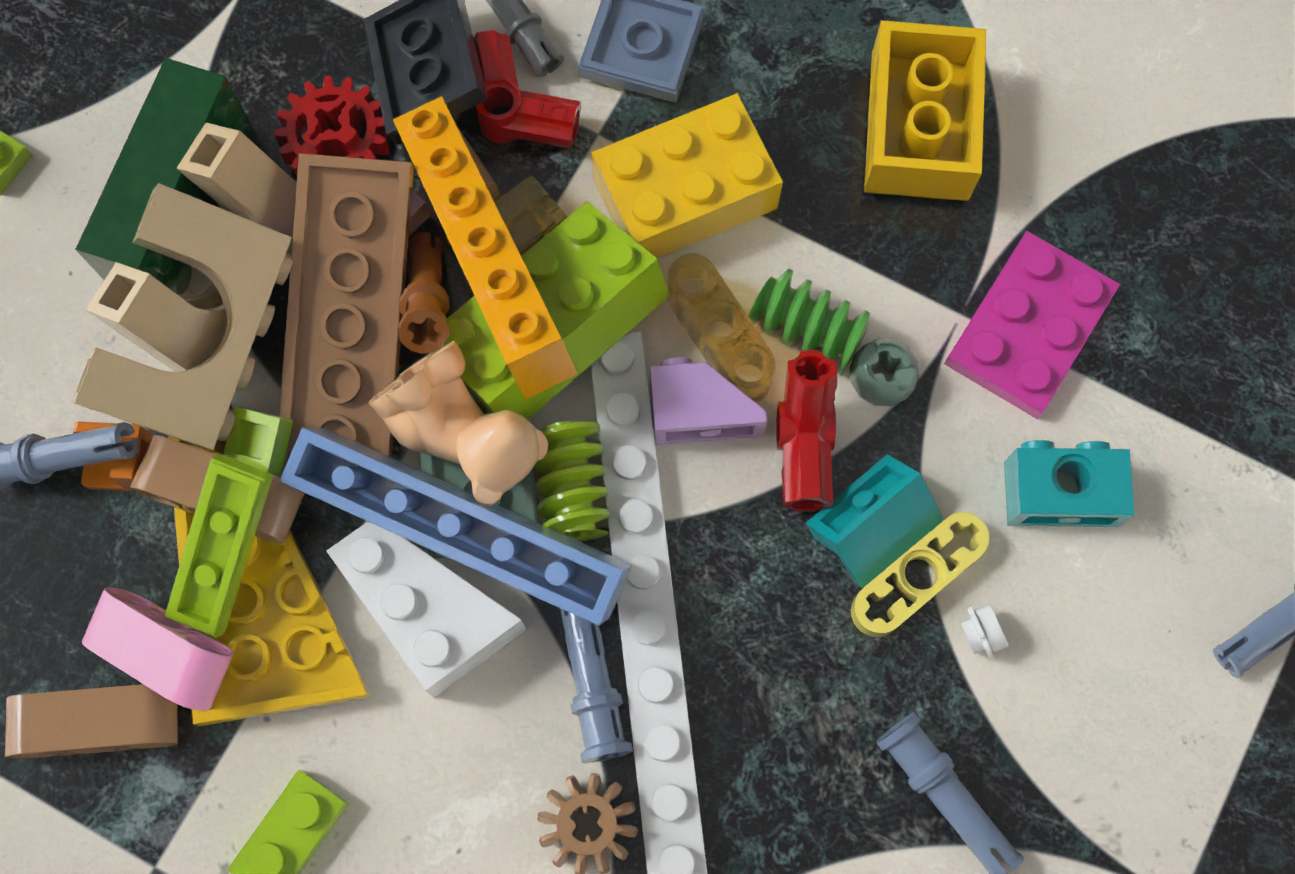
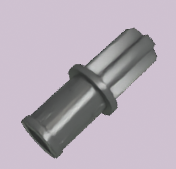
M486 0L506 28V34L509 35L510 43L516 44L538 77L546 76L545 66L549 73H552L563 63V54L558 51L541 27L542 18L538 13H531L523 0Z

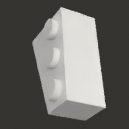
M366 522L327 550L329 556L423 689L434 698L527 631L520 618L404 537L371 522Z

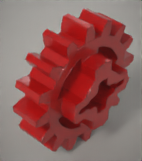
M325 76L323 88L316 89L308 81L304 83L307 93L304 97L300 98L292 93L287 96L292 110H278L277 117L282 127L274 130V136L281 147L279 152L285 164L291 165L296 177L299 153L375 160V154H389L390 149L385 139L388 136L385 131L380 100L375 101L371 88L367 85L357 92L352 78L347 77L341 87H335L331 76ZM366 120V134L364 139H361L359 134L364 130L362 122ZM306 126L307 131L301 136L302 130ZM301 137H302V139H303V141H304V144H303L302 146H301Z

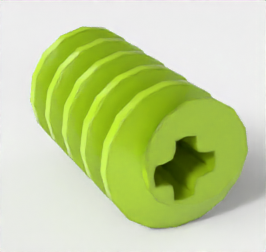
M564 421L542 428L541 431L548 441V451L546 456L538 460L534 465L535 472L543 476L536 483V491L538 495L546 498L538 505L540 516L548 519L542 525L579 542L608 535L607 531L596 529L595 523L610 517V511L604 508L593 507V501L608 495V490L606 487L591 485L590 481L605 474V467L588 463V458L603 452V446L597 443L586 442V437L601 431L600 424L592 421Z

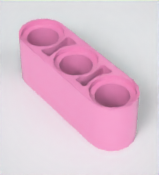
M106 587L89 623L82 644L166 699L186 708L201 711L210 710L233 657V651L201 631L164 617L166 610L150 600L130 591Z

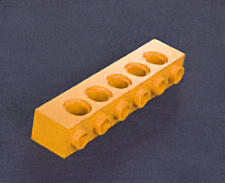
M442 96L393 119L502 356L525 400L578 375L564 342Z

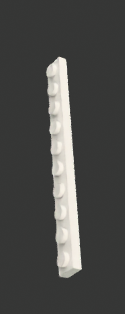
M641 331L627 333L591 364L597 423L600 424L601 431L598 432L599 443L603 446L601 461L606 472L603 474L604 487L608 490V495L605 497L607 509L610 511L608 524L612 556L632 565L617 604L647 873L707 874Z

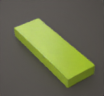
M221 454L211 458L164 617L216 638L226 632L271 485L272 474Z

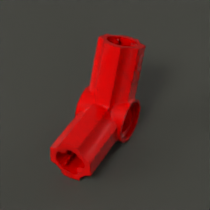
M495 30L476 32L473 38L488 96L487 100L475 105L482 134L488 140L495 143H509L516 139L572 149L579 129L581 102L519 90L509 35L498 33ZM498 107H507L510 109L507 113L501 115H494L490 113L493 109Z
M801 351L799 356L787 362L784 401H778L776 443L777 449L782 450L783 508H790L796 512H816L820 509L831 508L833 503L831 451L834 450L836 439V410L834 401L838 374L836 361L828 359L821 351Z

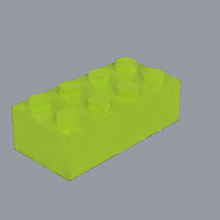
M588 201L521 256L564 342L578 375L525 400L502 356L476 297L473 296L447 318L450 335L442 347L454 340L459 346L466 362L461 378L476 404L485 415L509 410L529 419L670 297L658 259Z

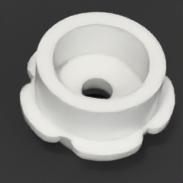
M988 604L976 610H973L972 605L967 608L971 618L960 623L974 654L986 650L988 657L994 658V652L1004 649L1009 645L991 605Z

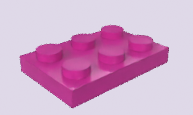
M1026 231L947 357L944 365L1038 419L1045 411L1120 284Z

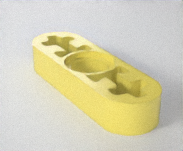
M958 512L947 517L857 594L851 606V617L855 626L862 633L871 637H882L893 632L985 553L989 545V531L985 523L978 516L968 512ZM950 528H953L958 533L965 529L969 530L973 538L968 544L973 551L970 552L963 546L944 561L938 552L953 539L954 534ZM933 543L936 551L929 548L927 545ZM917 559L928 562L935 572L933 586L924 590L912 587L905 578V567L908 562ZM946 563L953 566L954 570L949 571ZM888 578H892L897 591L903 597L912 601L913 604L907 607L905 600L901 597L886 612L887 617L891 620L890 622L886 623L881 618L871 622L865 615L870 608L866 598L871 597L875 602L881 601L894 589L892 585L885 582Z

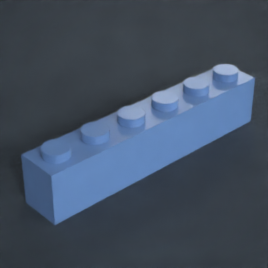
M302 427L280 479V482L599 626L610 618L632 567L629 563L499 505H482L476 501L472 493L326 428Z

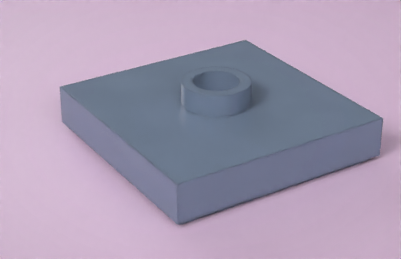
M601 0L578 66L579 77L677 103L705 17V6L683 0Z

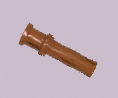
M419 232L410 239L408 244V286L399 299L400 313L403 318L398 324V336L405 347L413 352L422 354L432 353L441 349L449 337V321L445 315L450 309L449 295L441 287L442 241L435 236L431 242V233Z

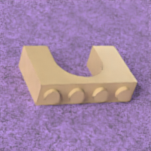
M205 123L177 169L216 201L222 209L292 237L287 252L292 253L297 182L241 131ZM117 262L86 308L87 312L175 372L194 368L210 357L223 337L226 323L224 303L214 284L196 296L183 299L149 273Z
M158 183L152 190L133 243L188 264L201 271L213 282L222 297L225 307L226 323L223 337L216 350L204 362L194 368L180 372L159 370L95 347L90 352L71 403L205 449L213 450L217 440L225 442L235 421V415L233 410L229 409L236 387L244 390L254 370L256 359L248 356L256 335L260 337L265 336L274 315L275 306L267 304L274 284L276 283L281 286L284 284L293 264L291 253L287 252L292 237Z

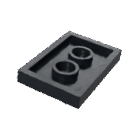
M398 0L364 19L386 135L397 145L403 143L393 119L441 96L452 117L488 99L465 0Z

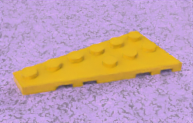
M168 436V438L216 455H223L226 441L221 442L217 440L214 449L209 450ZM174 507L180 565L194 514ZM291 529L284 544L255 536L226 632L218 638L208 635L227 646L234 654L210 710L192 709L193 724L197 726L371 697Z

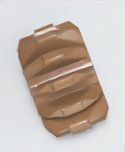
M590 774L588 793H581L578 780L574 775L566 778V785L572 795L570 799L566 801L559 792L553 789L547 793V798L550 802L561 809L558 815L546 811L538 813V822L557 825L556 832L545 834L539 839L541 847H550L560 841L564 844L552 861L556 867L563 866L572 852L578 854L574 866L575 874L586 873L588 855H594L600 874H605L610 869L603 853L604 850L609 848L621 860L627 858L629 852L625 847L616 843L614 839L616 834L629 838L636 837L638 829L632 825H618L617 818L630 815L636 809L633 802H625L614 809L610 805L620 795L622 786L619 783L614 782L610 785L604 796L601 797L598 795L601 784L599 774ZM595 808L602 814L597 823L603 829V832L595 841H592V837L587 835L586 842H582L574 835L579 826L573 818L581 809L588 815L589 809Z

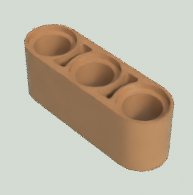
M153 435L130 488L150 499L195 514L210 460L216 454L170 438ZM273 475L255 536L284 544L305 493L280 482L281 477Z
M144 684L21 694L7 697L6 758H40L178 745V704L166 699Z

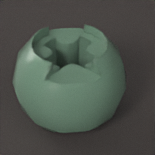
M877 338L863 345L854 354L850 364L851 384L859 397L874 406H892L906 400L915 390L919 379L917 359L909 347L895 339ZM877 364H883L886 371H895L891 381H886L883 374H873Z

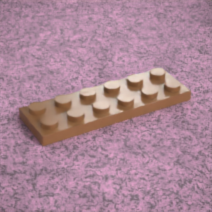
M299 153L291 253L293 264L289 280L279 413L280 417L292 419L293 425L281 475L276 476H282L302 427L326 428L392 458L393 435L383 419L368 403L377 393L398 378L401 344L398 336V324L403 318L400 313L399 299L405 290L414 165L411 162Z

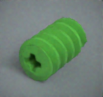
M789 268L777 279L770 277L755 299L746 323L753 326L766 316L764 333L772 336L784 326L783 344L791 346L803 336L802 351L818 350L822 347V354L828 359L836 361L841 357L840 375H842L868 330L870 313L864 310L855 319H848L851 302L846 299L834 310L830 309L831 291L827 289L817 298H810L812 281L809 279L805 280L796 289H793L791 287L793 271Z

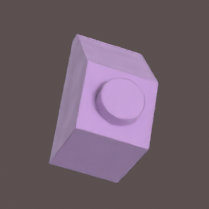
M674 357L663 360L660 366H650V390L655 445L763 437L767 425L766 411L706 362L693 363L690 358Z

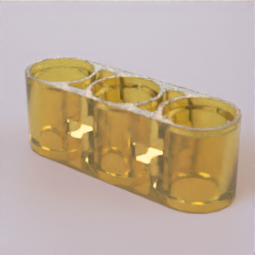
M687 253L679 256L672 262L668 270L670 297L667 300L671 309L707 364L755 403L761 401L768 394L775 373V358L772 351L713 263L707 257L700 254ZM686 279H695L700 281L705 288L696 293H688L683 291L678 284ZM722 321L729 324L734 332L725 337H717L712 335L706 327L710 323ZM745 364L753 365L762 372L763 377L760 380L748 382L742 380L735 370Z

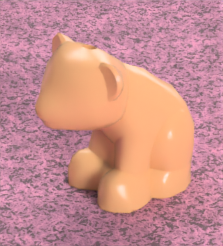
M454 340L407 368L394 382L377 393L368 404L383 419L392 435L401 445L415 453L430 454L461 465L464 473L471 481L473 496L476 501L482 505L491 506L501 499L503 493L521 482L530 473L536 462L546 456L548 441L542 431L534 428L533 424L526 417L517 412L503 410L487 415L482 412L461 378L466 362L462 351Z

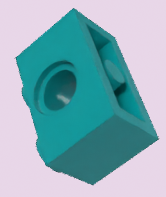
M1033 440L1022 443L1020 448H1016L1004 461L1007 526L1119 527L1134 516L1130 449H1110V443L1104 441L1082 442L1077 444L1076 448H1055V443L1052 441ZM1057 472L1070 474L1077 482L1078 493L1073 494L1063 490L1057 482Z

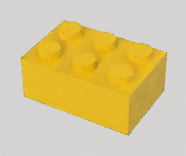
M881 20L871 60L864 192L969 201L982 174L987 29Z
M738 93L591 152L593 181L613 222L657 259L778 209L783 181Z

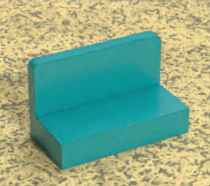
M887 454L833 499L831 508L821 509L805 524L817 541L840 557L853 582L859 587L864 588L942 522L943 517L922 475Z

